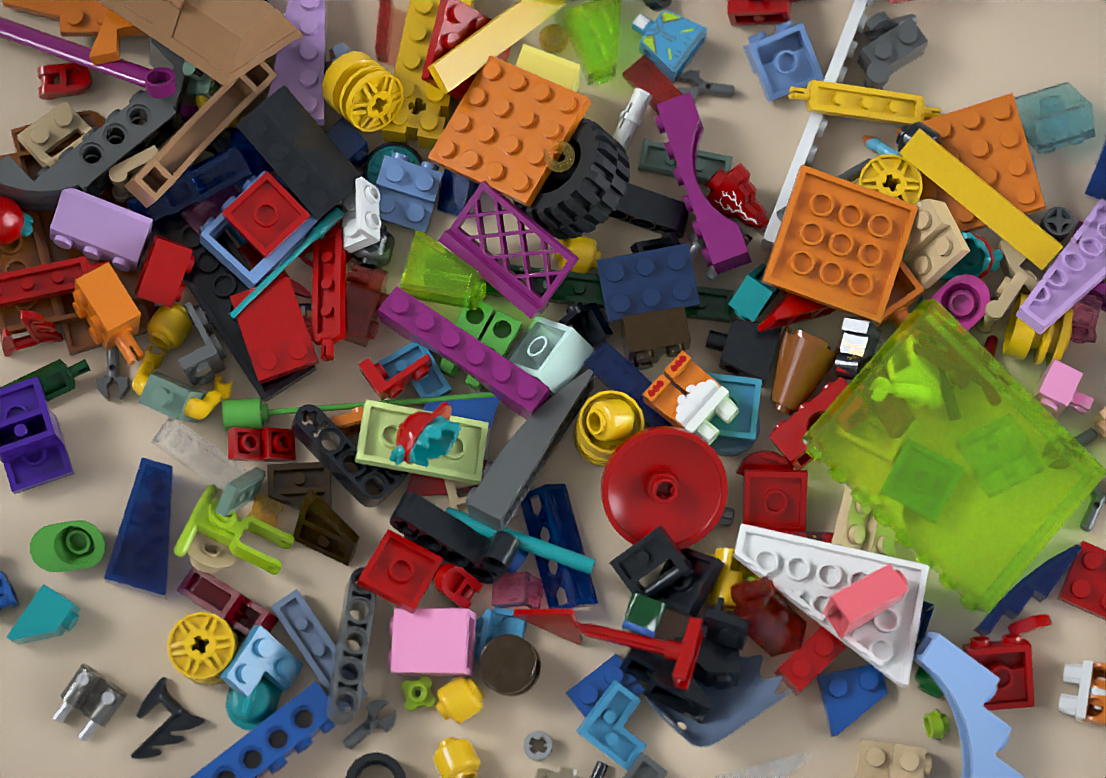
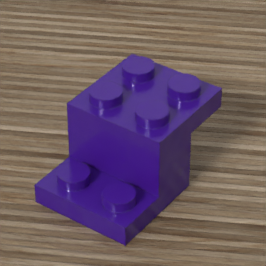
M38 377L0 389V461L4 464L8 481L14 494L75 474L58 419L48 407L41 381Z

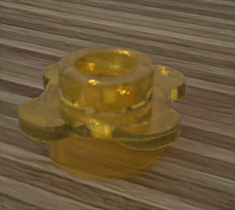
M260 494L254 498L252 511L248 513V516H252L276 528L278 525L277 517L283 511L284 506L282 503L273 501ZM267 509L269 513L264 515L263 510Z

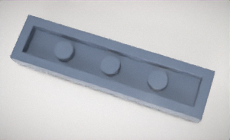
M298 589L273 604L271 608L329 693L336 646ZM341 671V675L345 680H355V676L351 671ZM364 687L362 688L361 699L368 695ZM345 701L336 702L337 707L341 711H345L350 707Z

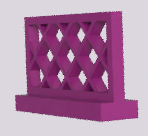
M486 180L481 182L450 229L444 231L438 240L530 319L544 312L549 305L548 301L579 260L576 255L502 193L492 188ZM485 192L493 198L495 211L482 212L480 199ZM511 213L517 218L518 230L505 232L503 214ZM496 215L498 232L485 234L483 216ZM476 217L478 235H469L461 228L467 218ZM535 233L541 240L542 250L528 251L526 234ZM519 235L522 252L508 253L506 236ZM499 237L502 254L493 255L489 252L486 238ZM549 253H559L567 260L562 270L552 271ZM543 254L545 272L532 273L529 255ZM510 257H523L525 274H516L511 270ZM546 276L548 289L543 296L534 289L532 277Z

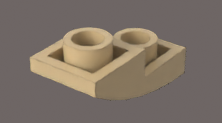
M1002 239L995 249H1000L1004 254L1003 259L999 262L1000 268L1005 277L1008 276L1011 279L1017 271L1026 275L1028 279L1018 294L1030 295L1039 283V279L1031 271H1024L1021 268L1027 258Z

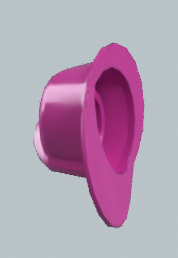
M963 274L955 276L929 299L924 307L923 314H927L932 320L953 332L959 338L967 333L984 316L985 307L991 299L989 289L984 281L974 275Z

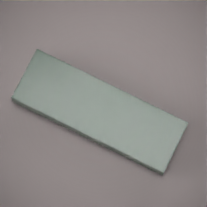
M644 139L638 171L676 178L673 169L678 168L675 159L669 160L664 143ZM698 150L696 157L698 183L706 184L721 167L728 173L733 157Z
M255 467L228 482L215 512L226 517L255 500L266 476V471Z

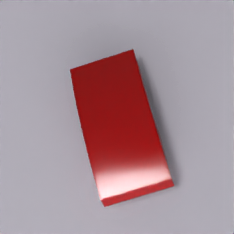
M232 427L228 429V460L254 462L296 460L295 435L292 429L266 427L260 430Z

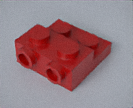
M1015 633L1002 635L1001 641H990L989 637L976 636L970 638V643L962 644L963 652L1000 678L996 685L997 691L990 701L984 702L982 705L984 708L993 711L1035 707L1032 646L1025 638L1021 639V635Z

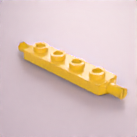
M819 80L808 82L806 89L791 86L788 92L791 93L788 95L789 99L805 101L807 112L901 126L922 122L924 118L932 119L942 115L939 114L942 112L941 108L925 106L923 96Z

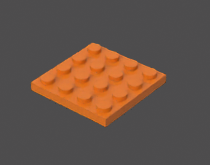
M489 55L487 64L479 70L427 158L432 163L477 184H481L482 181L486 180L492 188L504 196L530 208L592 102L584 95Z
M1013 93L922 121V123L941 135V146L1025 215L1047 209ZM901 129L895 130L896 136H898ZM920 171L923 190L919 201L933 199L945 202L960 231L972 232L988 227Z
M802 164L799 167L761 283L869 322L880 324L918 206Z

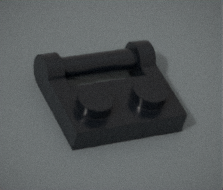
M662 525L609 562L631 593H638L652 599L682 576L688 577L695 572L691 561L683 555ZM669 558L675 565L672 569L647 587L641 585L640 579Z

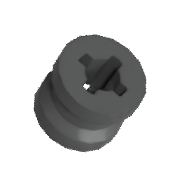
M1053 207L1047 211L1039 226L1058 242H1061L1074 227V217L1064 207Z

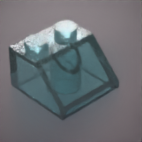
M1069 82L1015 97L1027 142L1038 154L1051 153L1057 148L1070 144H1081L1086 139L1095 137L1093 106Z

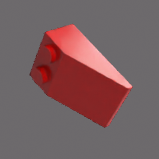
M289 276L272 281L236 316L258 381L261 384L320 364ZM257 287L230 296L233 308L235 309Z

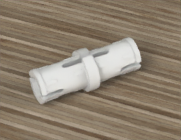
M639 88L634 89L625 111H621L619 115L621 119L612 136L625 150L628 149L637 127H641L643 123L641 119L653 97L650 93Z

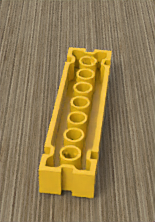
M410 0L393 74L400 80L403 86L404 97L400 111L395 118L381 129L384 142H399L408 145V140L411 139L418 141L419 148L432 150L447 125L446 119H450L454 97L447 93L442 94L440 89L421 79L440 0ZM460 0L474 8L475 0ZM417 111H420V112H419V115H414V114H413V113H416Z

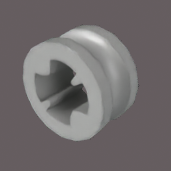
M543 731L531 732L524 740L525 754L534 761L545 760L552 752L551 738ZM543 738L547 742L544 744V747H547L544 753L538 751L533 754L529 750L532 748V745H529L532 739L538 741Z

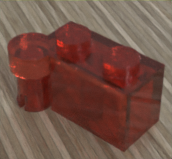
M352 262L349 267L351 271L348 270L346 278L349 284L346 283L345 341L367 347L369 339H375L379 328V322H376L379 314L378 309L389 296V294H386L385 287L389 272L379 268L373 270Z
M763 576L753 581L743 580L734 583L730 590L731 598L736 605L733 615L750 620L748 636L771 657L801 649L807 622L777 594H774L775 586L772 579H769L768 576Z

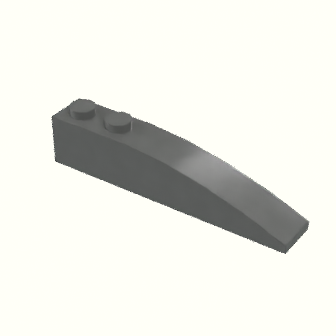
M588 369L545 402L517 430L498 454L493 463L489 462L486 465L481 483L478 487H473L466 498L470 518L495 531L505 530L593 390V371Z

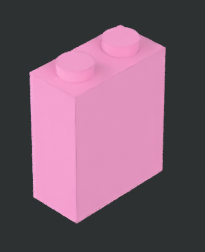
M394 608V617H391L389 621L392 649H389L387 654V664L391 668V673L398 676L473 677L476 613L469 609L416 608L414 614H411L402 608Z

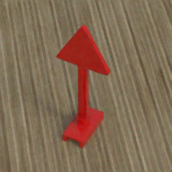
M515 609L513 616L578 645H581L582 635L588 638L664 655V658L676 661L672 675L675 688L686 691L689 688L705 633L701 629L703 620L693 617L689 618L683 641L679 642L671 639L664 641L591 623H579L573 609Z

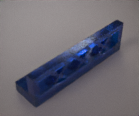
M545 484L529 491L521 503L529 536L541 540L540 534L542 528L545 527L548 529L550 536L548 543L585 556L566 484ZM538 496L542 506L539 515L534 513L531 499ZM534 554L549 609H575L598 604L591 574L557 563L558 568L554 575L549 570L548 564L550 560ZM559 587L564 589L568 602L560 606L556 595Z

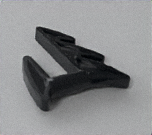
M162 677L150 690L140 706L137 717L140 719L144 718L159 702L172 715L131 754V757L134 759H145L161 755V750L152 749V747L177 744L185 740L184 736L171 735L172 731L190 730L206 722L204 718L190 714L174 699L167 690L168 679L166 677Z

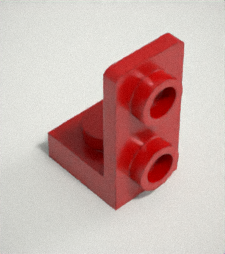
M426 354L387 382L385 380L389 376L379 362L374 365L368 357L358 365L362 375L381 401H383L387 397L389 399L397 397L404 391L405 388L403 386L413 379L417 382L430 373L429 368L432 367V360Z

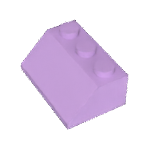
M68 188L61 192L50 226V239L61 248H74L82 251L83 255L89 259L109 261L114 268L120 271L128 272L130 270L137 272L150 242L153 219L75 188Z

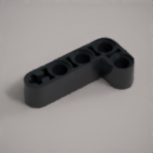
M626 182L627 191L624 197L621 196L619 199L620 205L615 211L612 210L609 217L661 235H665L668 231H675L677 238L684 236L689 217L684 202Z
M307 404L297 410L291 425L295 437L363 506L369 508L378 506L408 476L409 472L401 471V475H394L388 468L356 463L357 447L317 406ZM308 420L313 422V424L308 423L306 425L302 423V421L307 422ZM331 440L336 445V449H326L322 445V441ZM351 462L355 464L358 471L355 473L348 472L344 468V463ZM370 484L376 486L380 494H369L365 486Z
M412 492L403 494L389 520L391 526L398 532L444 558L448 563H453L465 569L478 581L488 585L497 582L508 571L520 547L519 540L512 534L497 531L488 539L425 498Z

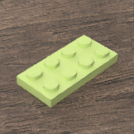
M365 400L356 452V463L479 485L482 477L488 422L450 416L449 421L452 423L459 422L461 430L458 432L457 441L453 443V447L449 450L448 455H441L438 459H427L428 467L417 464L409 465L405 462L396 465L389 458L391 452L396 448V435L400 423H403L409 415L417 411L432 412Z

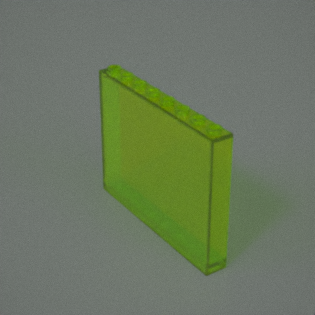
M936 299L923 300L801 438V441L807 446L805 449L806 453L819 463L822 461L830 468L828 474L838 483H845L852 490L850 495L863 506L867 504L874 511L872 514L873 518L882 526H889L896 533L894 538L907 549L911 547L918 554L916 557L917 561L921 564L929 565V570L933 569L940 575L938 581L948 590H955L962 597L960 602L971 612L989 613L1106 475V469Z

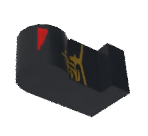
M844 318L841 328L844 331V335L839 349L840 352L835 360L834 372L836 377L862 382L868 375L881 330L867 321Z

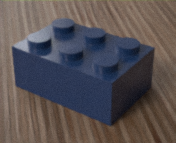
M689 243L596 260L608 324L622 322L623 316L684 306L685 310L700 306Z

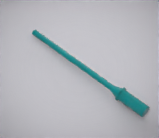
M334 207L315 227L313 226L308 238L251 292L229 316L234 319L312 242L319 238L323 239V235L344 216L343 212L338 207Z

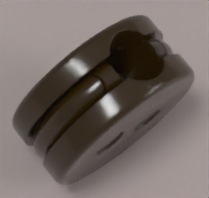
M504 634L491 639L483 647L478 660V669L483 682L493 691L504 696H519L528 692L538 681L541 673V660L535 647L528 641L517 635Z

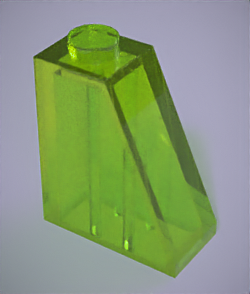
M594 0L564 10L563 23L588 85L593 83L598 85L610 81L613 76H616L622 0Z
M416 230L400 288L417 300L477 310L479 301H482L486 294V283L479 272L424 232Z

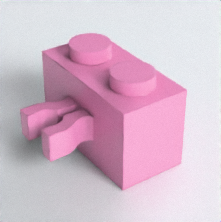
M1054 359L1041 375L1026 407L1032 409V413L1041 419L1055 420L1067 406L1084 415L1090 409L1094 398L1075 391L1083 375L1082 372Z

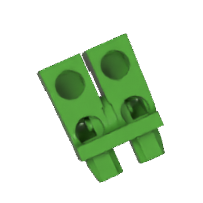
M469 296L455 324L504 358H506L515 340L519 338L523 331L522 322L499 310L495 314L493 307L472 296ZM444 357L439 367L443 374L451 378H455L460 369ZM468 374L465 384L479 392L484 386Z

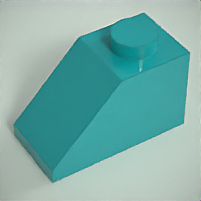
M763 263L746 276L728 304L734 308L733 311L738 317L747 321L751 320L754 322L780 291L778 288L761 283L766 269V265Z
M43 584L6 638L20 645L62 636L66 630H72L78 622L80 608Z

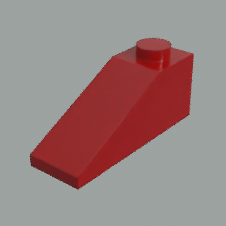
M788 292L757 327L759 332L827 316L836 309Z

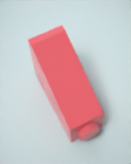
M889 563L831 595L822 613L842 639L902 600L909 591L907 588L908 582L903 573L898 569L894 570Z

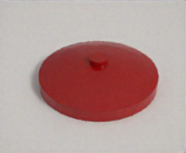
M674 426L647 428L628 437L609 457L601 479V500L608 520L617 533L632 545L662 525L680 550L688 548L702 540L714 529L724 512L728 497L727 474L715 450L697 434Z

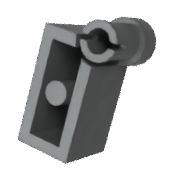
M909 18L861 48L857 62L865 72L866 80L864 87L882 90L891 74L923 55L928 40L912 18Z

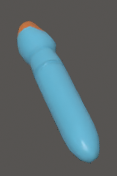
M868 135L863 136V142L870 150L877 151L880 155L895 154L901 156L898 151L884 144L879 138Z

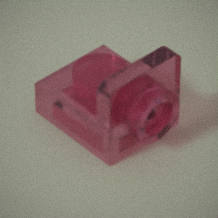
M1086 294L1073 306L1071 341L1075 343L1096 342L1095 328L1103 303L1101 296Z
M527 571L505 573L493 584L491 605L497 608L527 606L530 609H540L543 597L542 581Z

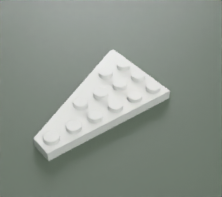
M746 524L740 525L734 558L897 685L904 688L908 686L929 565ZM889 563L894 570H900L908 582L907 588L909 591L905 597L841 639L822 613L831 595Z

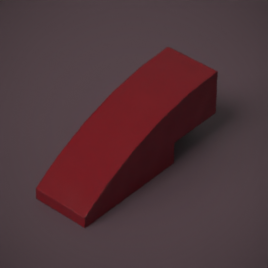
M194 566L176 590L207 612L213 613L225 620L230 627L246 637L253 626L261 625L270 633L279 620L271 612L246 598L237 590L211 574L197 570Z

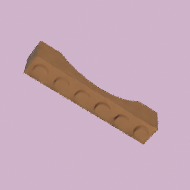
M263 61L227 86L222 85L124 187L146 208L155 203L200 153L277 76L276 72Z

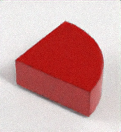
M1045 613L1009 624L1007 627L1009 633L1022 635L1052 625L1049 614L1046 615Z

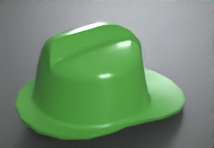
M85 520L47 525L40 528L33 535L30 542V554L33 561L41 569L49 572H66L93 567L102 560L106 551L102 533L96 526Z

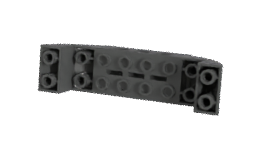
M151 37L150 65L153 68L165 67L173 70L177 83L175 93L169 97L158 99L149 96L143 90L136 92L130 98V104L122 110H114L106 118V123L99 129L95 127L89 130L82 138L83 142L75 148L69 147L59 156V161L52 167L45 166L36 174V180L34 181L9 155L5 156L2 160L0 159V195L14 200L22 209L39 211L56 210L62 190L68 188H75L95 197L100 196L113 185L109 178L111 167L154 145L156 148L160 147L176 133V119L183 100L184 74L182 68L185 59ZM160 81L155 84H163L167 81Z

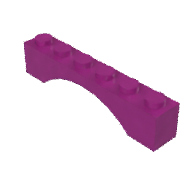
M691 92L656 104L659 116L654 118L660 134L665 132L669 141L665 142L664 146L669 160L675 159L678 168L673 169L679 187L685 185L688 193L682 197L688 213L693 211L695 213L697 221L692 222L697 239L703 238L707 248L701 249L707 267L713 265L718 275L751 263L752 260L739 225L718 212L702 194L699 187L696 157L704 127Z
M398 286L394 288L378 309L381 323L405 339L418 343L455 364L488 389L505 406L524 419L528 420L549 400L548 386Z

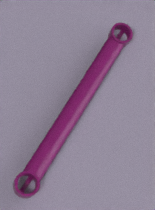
M0 17L1 38L144 87L147 94L153 98H166L177 90L175 73L169 68L157 67L149 69L121 58L120 61L93 66L90 59L92 48ZM160 81H167L163 84H155Z

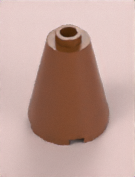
M785 326L770 400L775 402L774 409L791 416L792 411L797 412L798 408L810 398L833 367L840 348L836 346L833 352L830 350L831 347L828 346L829 342L796 329L795 334H791V327Z

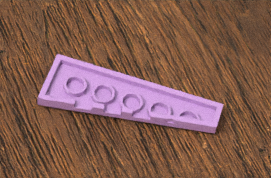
M288 0L285 17L302 33L303 37L301 40H294L277 52L274 71L277 76L270 84L268 97L285 85L319 126L325 125V100L322 95V81L326 73V0Z
M1103 198L1097 203L1016 314L1018 318L1039 335L1106 277V201Z

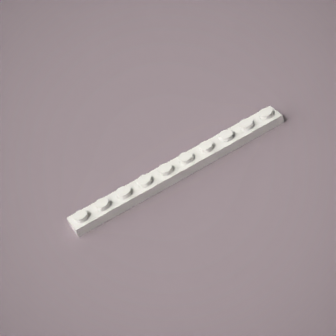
M874 0L854 1L824 81L843 84L848 70L847 67L843 66L846 57L852 59L858 44V41L853 40L856 31L862 33L868 15L863 14L866 5L872 7ZM811 113L763 236L760 248L772 251L781 224L777 217V211L787 206L799 167L802 164L805 165L806 162L810 164L813 162L818 148L813 145L815 137L823 136L828 120L823 119L824 114Z

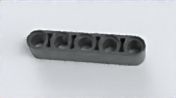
M359 567L352 572L344 592L326 708L328 718L338 725L349 723L354 718L361 702L376 594L368 590L358 589L354 583L358 581L365 567ZM357 610L361 612L364 619H354L350 611ZM345 641H355L356 643H358L360 649H349L346 646ZM341 671H351L355 676V680H345L341 675ZM336 702H347L351 710L348 712L339 710Z

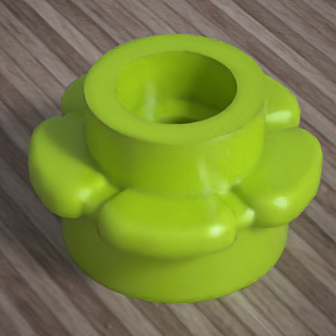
M938 709L924 714V727L929 739L939 738V740H943L945 738L944 733L950 730L947 715L945 713L941 714Z

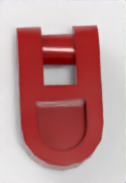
M76 63L38 67V78L41 79V86L39 87L40 99L52 100L61 96L80 95L87 92L92 86L93 79L89 69ZM60 77L61 84H53V79Z
M453 563L442 565L437 570L434 579L437 591L460 609H469L471 598L475 592L479 593L483 587L480 581L465 569Z

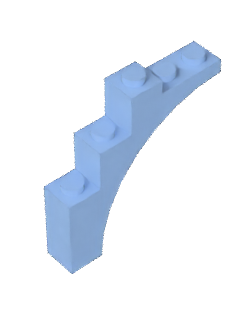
M929 631L914 652L913 660L935 681L953 712L961 740V778H1025L995 756V753L1001 751L1008 743V734L1012 727L982 706L984 702L990 701L997 691L996 685L1000 678L942 635Z

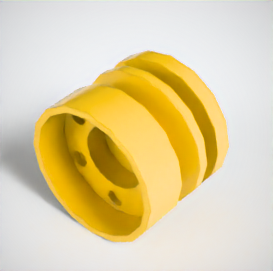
M352 51L340 56L330 65L322 81V95L325 102L361 131L373 132L385 127L395 118L403 102L404 89L400 80L364 52Z
M895 154L880 155L871 159L862 169L856 183L913 205L919 202L923 190L922 176L918 169L904 157Z
M1019 293L1008 321L1002 354L1024 360L1030 348L1034 349L1035 364L1040 365L1046 353L1047 367H1049L1054 359L1060 362L1062 355L1068 347L1072 333L1073 307L1039 335L1016 316L1019 308L1029 296Z
M614 390L598 392L590 397L580 410L573 432L575 447L582 458L593 465L605 467L609 457L624 440L644 429L645 422L641 408L633 398L623 392ZM622 399L626 401L635 417L630 435L625 439L611 441L596 439L589 431L586 421L592 405L603 400Z
M197 612L186 615L175 624L169 633L167 651L169 660L178 672L196 684L209 686L223 682L220 676L241 645L238 636L225 620L213 613ZM201 640L208 644L205 647L206 652L204 654L195 650L199 648V641Z

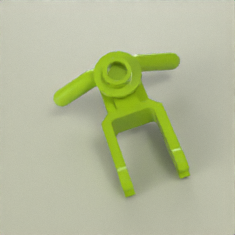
M212 484L208 485L203 491L174 548L175 555L182 557L186 554L198 530L203 535L228 546L232 555L270 574H279L283 565L278 559L241 543L240 537L244 530H248L284 549L291 548L295 540L294 537L252 516L240 519L236 517V512L226 517L216 513L215 510L220 499L214 501L213 499L217 494V488Z

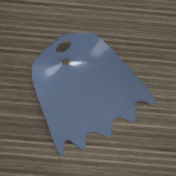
M702 624L701 629L705 631L704 637H706L708 626ZM756 655L752 657L740 656L741 673L737 687L720 690L704 686L692 676L712 703L709 711L700 723L645 694L644 696L654 711L687 742L697 747H705L726 738L784 698L793 689L776 695L775 691L780 685L783 676L763 679L760 676L763 656ZM677 723H684L686 729H682Z

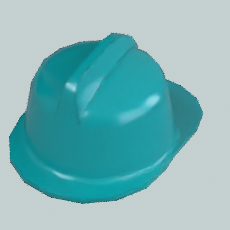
M264 675L249 697H241L230 687L226 699L228 717L234 725L241 729L253 730L276 712L283 690H279Z

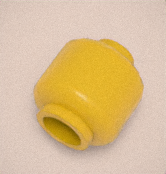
M582 235L578 238L558 239L562 245L579 258L570 272L588 274L591 268H597L596 260H600L601 252L597 251V244L593 238ZM554 253L553 259L557 261L559 269L562 270L567 260L559 253Z
M176 303L173 305V308L160 305L146 327L151 343L163 350L179 348L193 328L192 320L188 316V310Z
M612 399L598 401L593 404L586 421L589 431L596 439L611 441L625 439L629 436L634 426L635 417L626 401Z
M458 676L438 690L437 695L440 702L436 704V708L445 721L451 718L457 724H461L482 710L483 703L481 700L485 696L472 677L466 679L463 676Z
M451 736L438 744L439 749L435 752L433 761L442 778H476L478 776L477 771L480 768L481 762L469 740L465 738L456 739L454 736Z

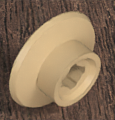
M198 530L186 552L190 557L191 564L197 570L204 573H216L220 569L232 566L238 559V557L232 555L228 546L203 535Z

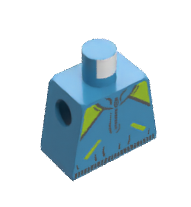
M663 10L655 21L641 13L632 25V29L643 36L639 46L641 55L673 84L706 41L708 30L704 26L668 10Z

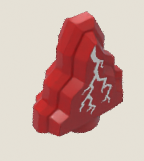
M742 163L736 165L728 173L721 167L704 185L709 190L705 196L706 199L724 217L738 218L744 225L762 231L769 224V218L764 206L756 199L757 189L749 180L750 172Z

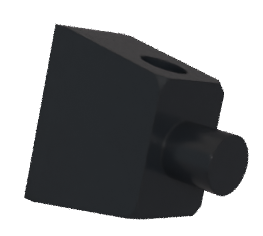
M732 320L728 335L710 330L705 347L723 352L719 367L735 376L762 379L761 388H764L782 327L759 332L757 326L760 323Z

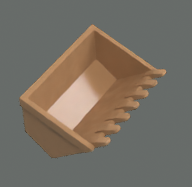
M97 0L223 86H227L294 40H301L303 37L302 33L281 12L265 0Z

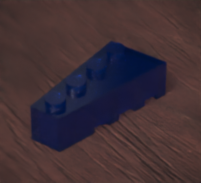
M141 458L104 576L106 583L167 600L174 478L173 466Z

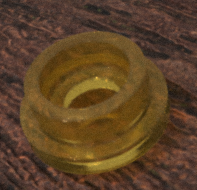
M558 24L545 26L539 34L540 46L548 53H559L568 45V33L564 27ZM555 36L559 41L557 43H550L548 39Z
M554 141L544 151L546 166L555 172H564L570 169L575 161L574 149L565 141ZM556 153H563L565 159L557 162L553 156Z

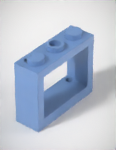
M263 171L258 177L253 175L252 178L248 179L242 187L244 191L266 171ZM234 195L231 196L221 209L224 211L237 198ZM302 206L310 214V218L266 259L263 258L251 271H248L216 241L231 225L222 216V213L216 219L210 217L201 226L200 243L248 288L252 289L258 287L272 271L308 238L312 227H315L318 221Z

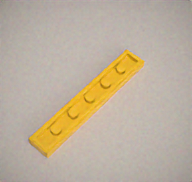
M519 0L427 67L442 94L450 92L485 66L489 55L497 57L566 5L564 0Z
M920 128L899 152L900 155L1041 270L1063 248L1061 243Z

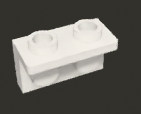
M363 177L355 180L356 190L342 199V212L344 214L343 248L350 253L380 241L379 189Z

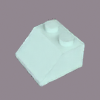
M536 316L506 359L548 386L549 395L554 396L573 380L578 371L586 364L594 348L574 328Z

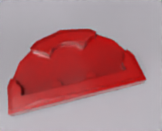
M762 450L751 453L743 459L735 472L744 476V469L794 470V468L784 456L774 451Z

